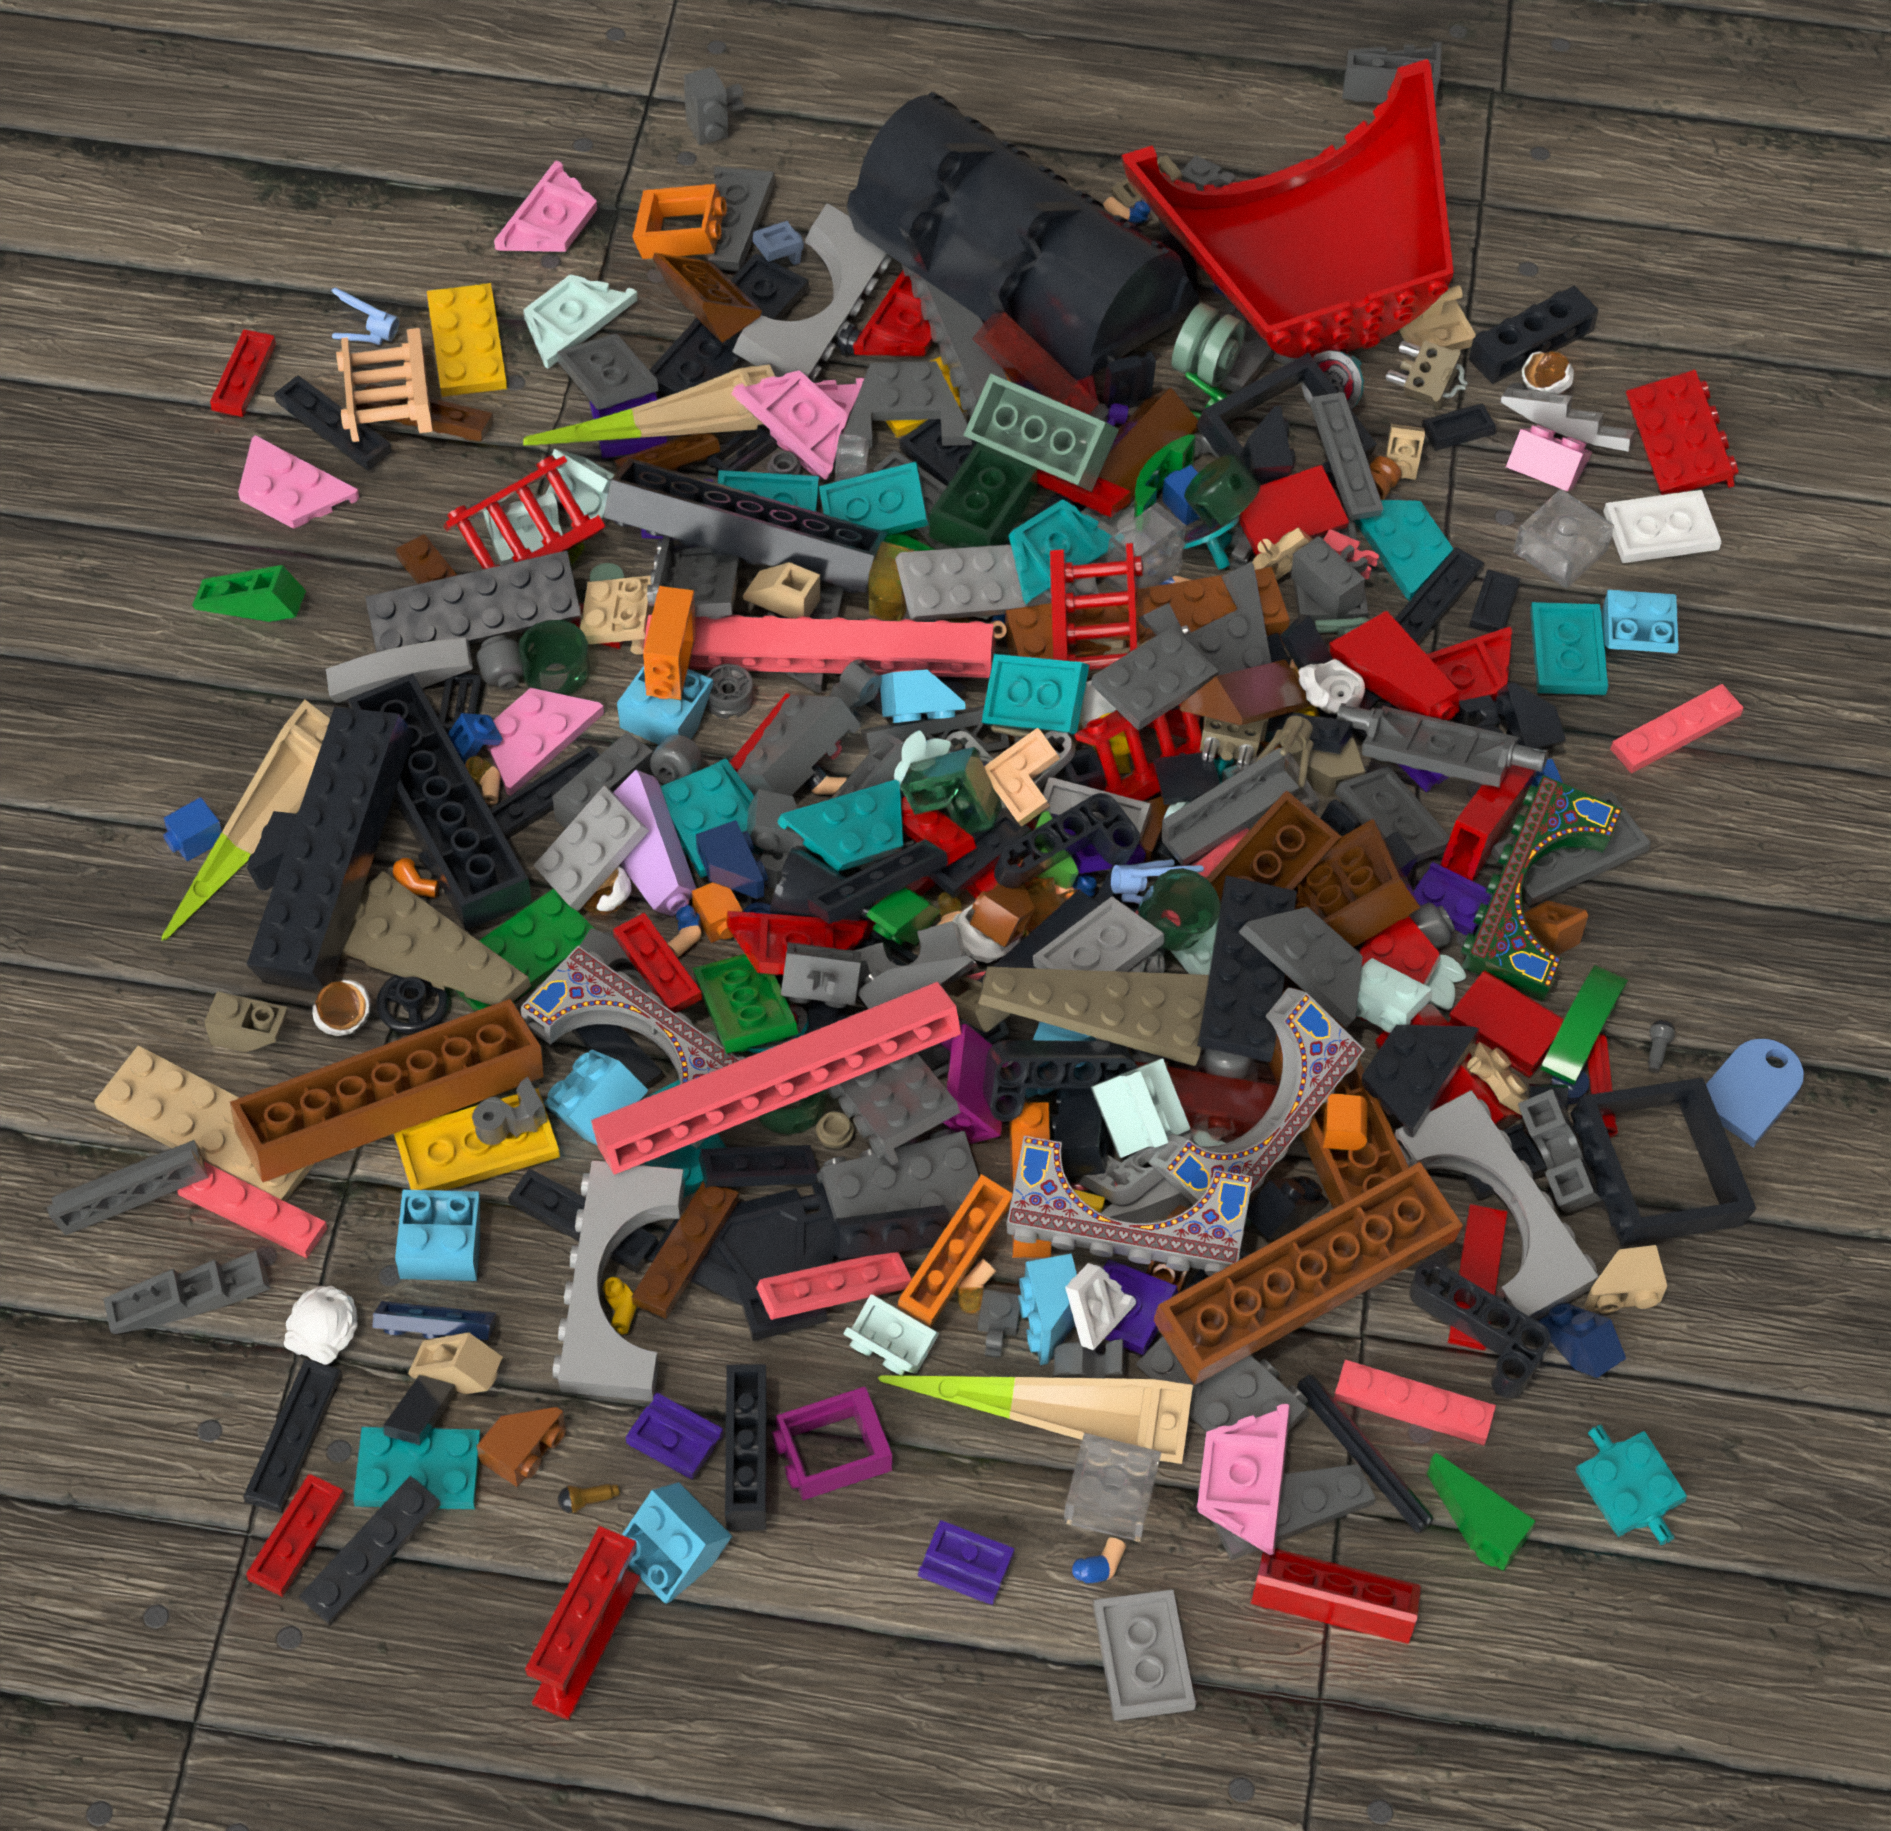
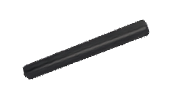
M1312 1374L1302 1378L1296 1388L1308 1399L1307 1403L1414 1531L1420 1533L1432 1524L1433 1515L1318 1379Z

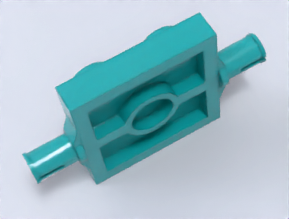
M1602 1425L1592 1428L1588 1435L1592 1438L1599 1452L1595 1457L1578 1465L1576 1473L1617 1537L1635 1528L1649 1526L1661 1546L1665 1545L1666 1541L1669 1543L1675 1536L1662 1518L1669 1510L1686 1502L1687 1495L1645 1431L1626 1441L1613 1443Z

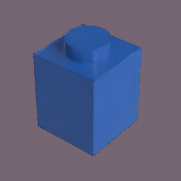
M1190 465L1180 471L1172 472L1164 479L1162 501L1182 524L1187 526L1212 513L1215 491L1195 468Z
M201 797L163 818L167 829L163 836L172 852L179 851L187 862L213 848L222 832L219 820Z

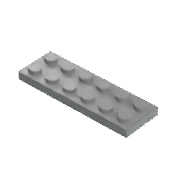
M1011 545L900 552L895 558L910 620L926 621L1002 615L1006 613V610L1051 603V589L1028 604L1023 601ZM1095 577L1075 579L1074 583H1069V593L1074 592V596L1099 594Z

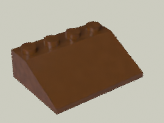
M1374 819L1342 836L1294 889L1297 891L1294 910L1308 907L1352 947L1368 938L1376 936L1380 931L1399 920L1407 918L1411 913L1421 908L1407 878Z

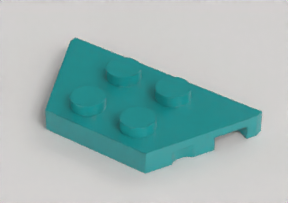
M1063 499L1018 526L1009 534L1023 601L1028 604L1051 589V550L1064 549L1067 562H1073V565L1092 564L1119 547L1125 541L1124 538L1118 533L1112 536L1097 527L1099 523L1097 520L1089 515L1081 514L1076 507Z
M1381 500L1384 510L1380 516L1354 520L1374 552L1379 555L1380 561L1409 602L1450 555L1453 547L1421 501Z
M895 779L781 814L777 822L784 830L789 826L805 839L802 844L813 853L821 855L824 861L838 872L898 853L903 846L900 783Z

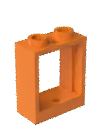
M716 184L643 190L632 236L642 259H651L654 253L672 256L715 253L717 240H720L722 236V218L727 213L726 200L720 196ZM704 214L701 228L661 231L664 217Z
M659 586L643 651L646 696H654L659 699L681 700L696 637L694 590Z

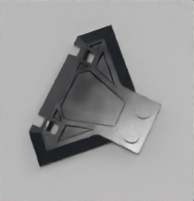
M823 1183L811 1184L813 1194L800 1197L795 1188L737 1203L690 1280L742 1305L753 1341L827 1322L825 1308L771 1320L756 1289L760 1279L831 1264L835 1258V1221ZM814 1209L819 1210V1212L808 1215L805 1214L806 1211ZM679 1219L673 1220L649 1256V1262L653 1263Z

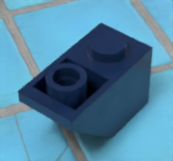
M736 820L696 834V852L711 882L754 898L764 896V882L768 881L765 867L761 860L755 862L751 853L754 851L751 837L747 831H741Z
M1565 1303L1553 1307L1547 1316L1538 1321L1550 1332V1342L1577 1371L1598 1378L1626 1359L1610 1318Z

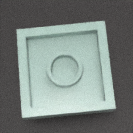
M554 449L552 455H554L555 459L565 456L567 459L565 466L558 469L583 514H588L590 519L599 515L603 523L606 524L608 518L603 516L610 481L615 474L584 456ZM550 484L546 494L554 493L555 499L561 503Z
M554 493L534 496L554 531H559L562 536L563 533L559 525L557 501ZM522 501L501 504L503 511L525 548H530L531 552H534L543 547L541 542L543 537ZM485 510L483 512L484 520L500 565L514 563L511 558L514 556L488 510Z
M1161 1058L1091 1086L1120 1158L1146 1147L1156 1148L1168 1143L1167 1138L1171 1133L1178 1135L1190 1130L1164 1060Z

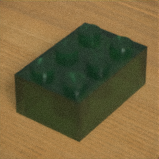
M977 443L931 509L929 537L955 549L1002 545L1036 494L1038 468L981 443Z

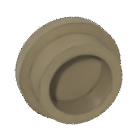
M830 1112L824 1115L816 1127V1135L820 1143L833 1149L846 1146L852 1140L854 1134L851 1120L840 1112Z

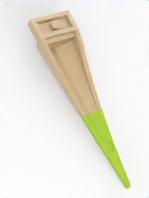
M770 365L738 368L710 381L650 403L587 422L526 436L523 440V445L756 430L758 425L763 423L732 395V391L738 384H744L745 387L759 384L761 379L775 377Z
M304 700L278 733L165 929L161 941L167 940L249 860L250 855L254 853L261 839L262 830L268 824L273 811L294 814L299 812L330 721L329 717L308 701Z
M882 1375L878 1377L881 1382L1137 1457L1182 1464L1193 1388L1191 1384L1157 1379L897 1375Z

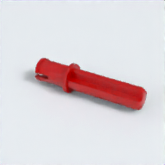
M1599 1034L1587 1060L1591 1094L1613 1091L1608 1040L1605 1035ZM1616 1114L1602 1115L1609 1137L1616 1136L1618 1134Z

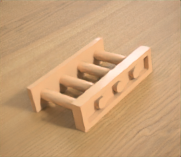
M420 328L407 329L408 343H402V347L351 353L348 337L341 338L342 351L336 352L339 372L344 371L347 409H341L343 428L350 429L352 442L359 441L358 424L410 417L411 421L417 420L419 433L433 431L425 355ZM399 360L405 361L404 366L353 372V366ZM406 379V385L355 391V385ZM404 398L409 400L408 404L359 411L356 409L358 404Z

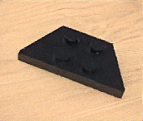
M1396 1025L1362 1074L1361 1085L1372 1097L1380 1101L1381 1107L1389 1116L1394 1114L1404 1125V1132L1413 1138L1477 1041L1479 1028L1474 1026Z

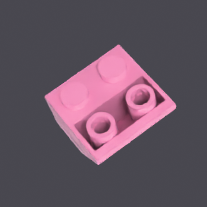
M1538 424L1537 426L1532 425L1531 428L1521 429L1506 467L1563 490H1573L1592 454L1591 451L1584 449L1586 443L1569 436L1567 438L1563 437L1562 440L1554 437L1556 431Z

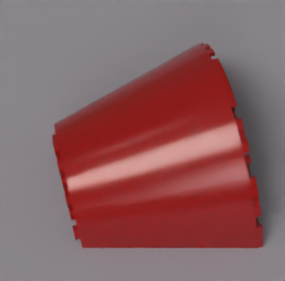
M1428 59L1397 68L1395 79L1387 92V100L1379 104L1373 111L1375 119L1369 125L1367 121H1362L1356 128L1345 135L1344 138L1347 142L1345 145L1337 150L1334 145H1331L1324 149L1317 157L1306 159L1269 175L1229 183L1223 187L1205 185L1203 187L1204 191H1198L1193 183L1175 180L1173 183L1169 175L1165 172L1161 173L1153 145L1122 155L1123 168L1133 189L1276 353L1297 359L1306 353H1309L1314 358L1317 354L1330 350L1348 354L1350 351L1361 347L1364 349L1372 348L1379 344L1382 338L1398 331L1423 314L1448 290L1454 270L1432 71Z

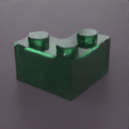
M975 747L912 762L900 785L914 815L947 807L953 822L969 834L993 829L1002 808L999 797L992 787L991 780Z

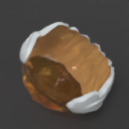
M1540 351L1532 353L1522 368L1523 382L1526 384V388L1531 391L1560 394L1569 388L1573 382L1574 370L1567 358L1558 352L1543 353Z
M618 866L583 905L588 912L605 916L615 912L624 903L631 893L630 877L627 876L625 870Z
M354 980L331 982L324 986L318 993L312 1009L316 1026L326 1034L334 1036L354 1034L356 1030H360V1027L367 1022L370 1013L371 999L363 985Z

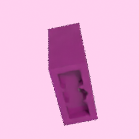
M865 1386L776 1415V1431L771 1432L773 1443L778 1455L785 1453L789 1465L784 1466L789 1486L791 1489L798 1488L802 1501L892 1471V1452ZM854 1416L869 1456L807 1477L793 1436Z

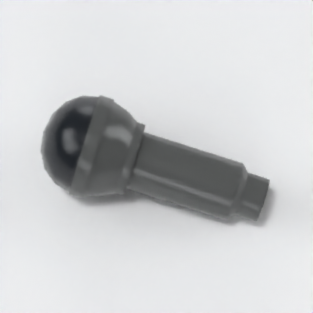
M1662 1019L1655 1021L1649 1030L1652 1047L1648 1060V1070L1652 1073L1659 1072L1660 1067L1663 1065L1667 1045H1669L1676 1033L1672 1023Z

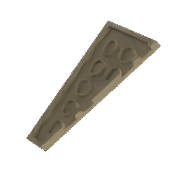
M384 871L364 886L341 958L345 959L347 956L365 961L366 966L404 978L416 977L430 981L433 987L442 990L449 987L464 992L465 997L490 1005L511 999L513 1002L531 987L528 976Z
M987 967L978 1004L1195 1066L1201 1047L1197 1046L1208 975Z

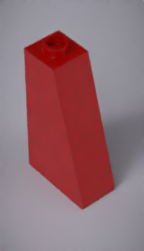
M1388 611L1381 613L1329 643L1330 654L1333 659L1339 660L1358 673L1364 680L1365 688L1397 708L1446 721L1452 719L1459 712V690Z
M1512 765L1511 768H1508L1499 787L1481 785L1456 819L1440 866L1474 882L1489 858L1493 845L1498 843L1523 803L1536 770Z

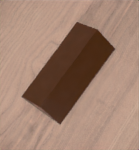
M654 253L653 261L671 292L722 343L761 316L762 310L712 262Z
M1171 387L1146 399L1119 428L1098 476L1131 491L1130 503L1124 509L1135 499L1137 478L1146 462L1167 444L1183 436L1194 435L1199 430L1196 426L1198 419Z
M1284 659L1215 676L1182 702L1180 711L1245 725L1308 708L1311 703L1306 698V691L1301 687L1298 678Z
M1286 790L1192 894L1204 911L1210 909L1218 919L1226 875L1294 890L1338 842L1341 836Z

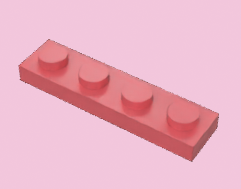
M1720 684L1612 741L1610 750L1632 774L1741 716L1744 707L1723 684Z
M204 1162L208 1178L177 1190L179 1196L306 1259L328 1229L326 1221Z
M894 1252L859 1257L760 1279L756 1289L772 1320L869 1298L871 1294L878 1296L905 1290L912 1278L899 1253Z
M1348 1360L1344 1361L1334 1395V1400L1483 1446L1486 1443L1496 1405Z

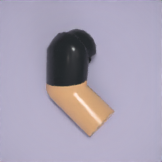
M816 762L811 767L815 773L805 784L816 795H834L846 781V777H828Z

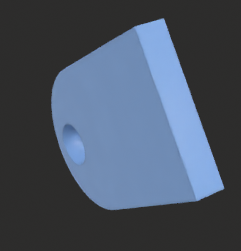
M1754 1039L1740 1045L1706 1084L1723 1127L1754 1147L1797 1096L1803 1082V1067L1796 1054L1787 1046L1777 1041ZM1771 1056L1777 1057L1783 1061L1785 1066L1782 1068L1772 1067L1767 1063L1766 1058Z

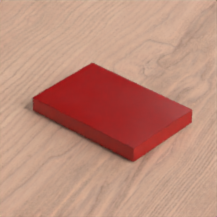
M1322 465L1232 495L1229 500L1235 514L1240 519L1239 522L1255 556L1261 553L1258 550L1259 542L1261 541L1265 545L1263 539H1269L1275 545L1285 534L1294 531L1298 527L1312 539H1315L1318 536L1326 535L1330 529L1338 531L1347 528L1350 523Z

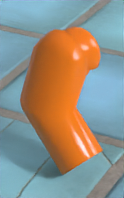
M402 858L395 862L393 865V877L397 882L417 896L437 898L439 892L438 880L420 878L414 867V861L409 858Z

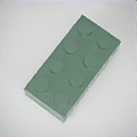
M990 373L963 436L1092 492L1119 429L1100 419Z

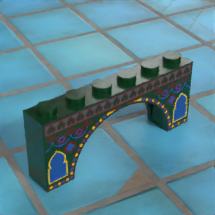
M1545 775L1542 776L1537 787L1530 785L1522 804L1528 806L1525 816L1517 815L1510 834L1516 836L1512 845L1505 844L1498 860L1499 864L1504 865L1500 875L1493 873L1485 893L1491 895L1487 905L1484 903L1480 904L1473 923L1479 925L1475 935L1468 933L1460 953L1466 955L1461 968L1477 975H1481L1485 970L1522 994L1540 1002L1543 1001L1548 993L1562 958L1545 948L1534 936L1526 922L1521 898L1525 874L1538 860L1561 849L1588 848L1603 853L1623 808Z

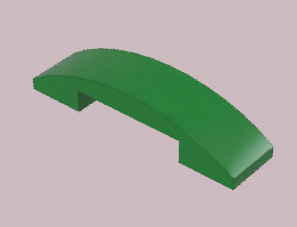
M1189 434L1167 444L1157 451L1140 471L1135 487L1134 527L1136 533L1143 534L1156 515V496L1164 484V479L1172 472L1180 471L1194 464L1196 436Z
M1594 965L1571 1005L1540 1070L1575 1085L1600 1032L1628 982L1627 979Z

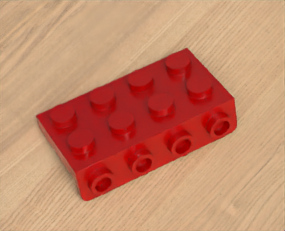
M1696 369L1625 391L1660 495L1687 492L1724 480L1727 488L1735 487L1733 476L1739 474L1737 464L1733 455L1728 457L1725 450L1729 449V444L1725 431H1718L1716 425L1720 424L1715 405H1708L1707 400L1711 399L1706 380L1700 382Z

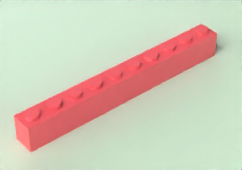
M648 615L645 642L652 615ZM730 615L721 619H710L707 616L695 617L696 637L688 669L711 670L719 665L734 664L741 666L747 671L842 674L843 670L851 662L860 659L879 675L891 672L928 669L934 676L990 678L995 654L994 625L980 621L951 623L945 620L916 622L910 619L881 621L875 618L847 620L840 617L832 618L831 620L812 619L810 617L791 619L775 616L753 618L740 615Z
M935 982L591 1120L598 1149L614 1175L961 1035L956 1005L941 985Z

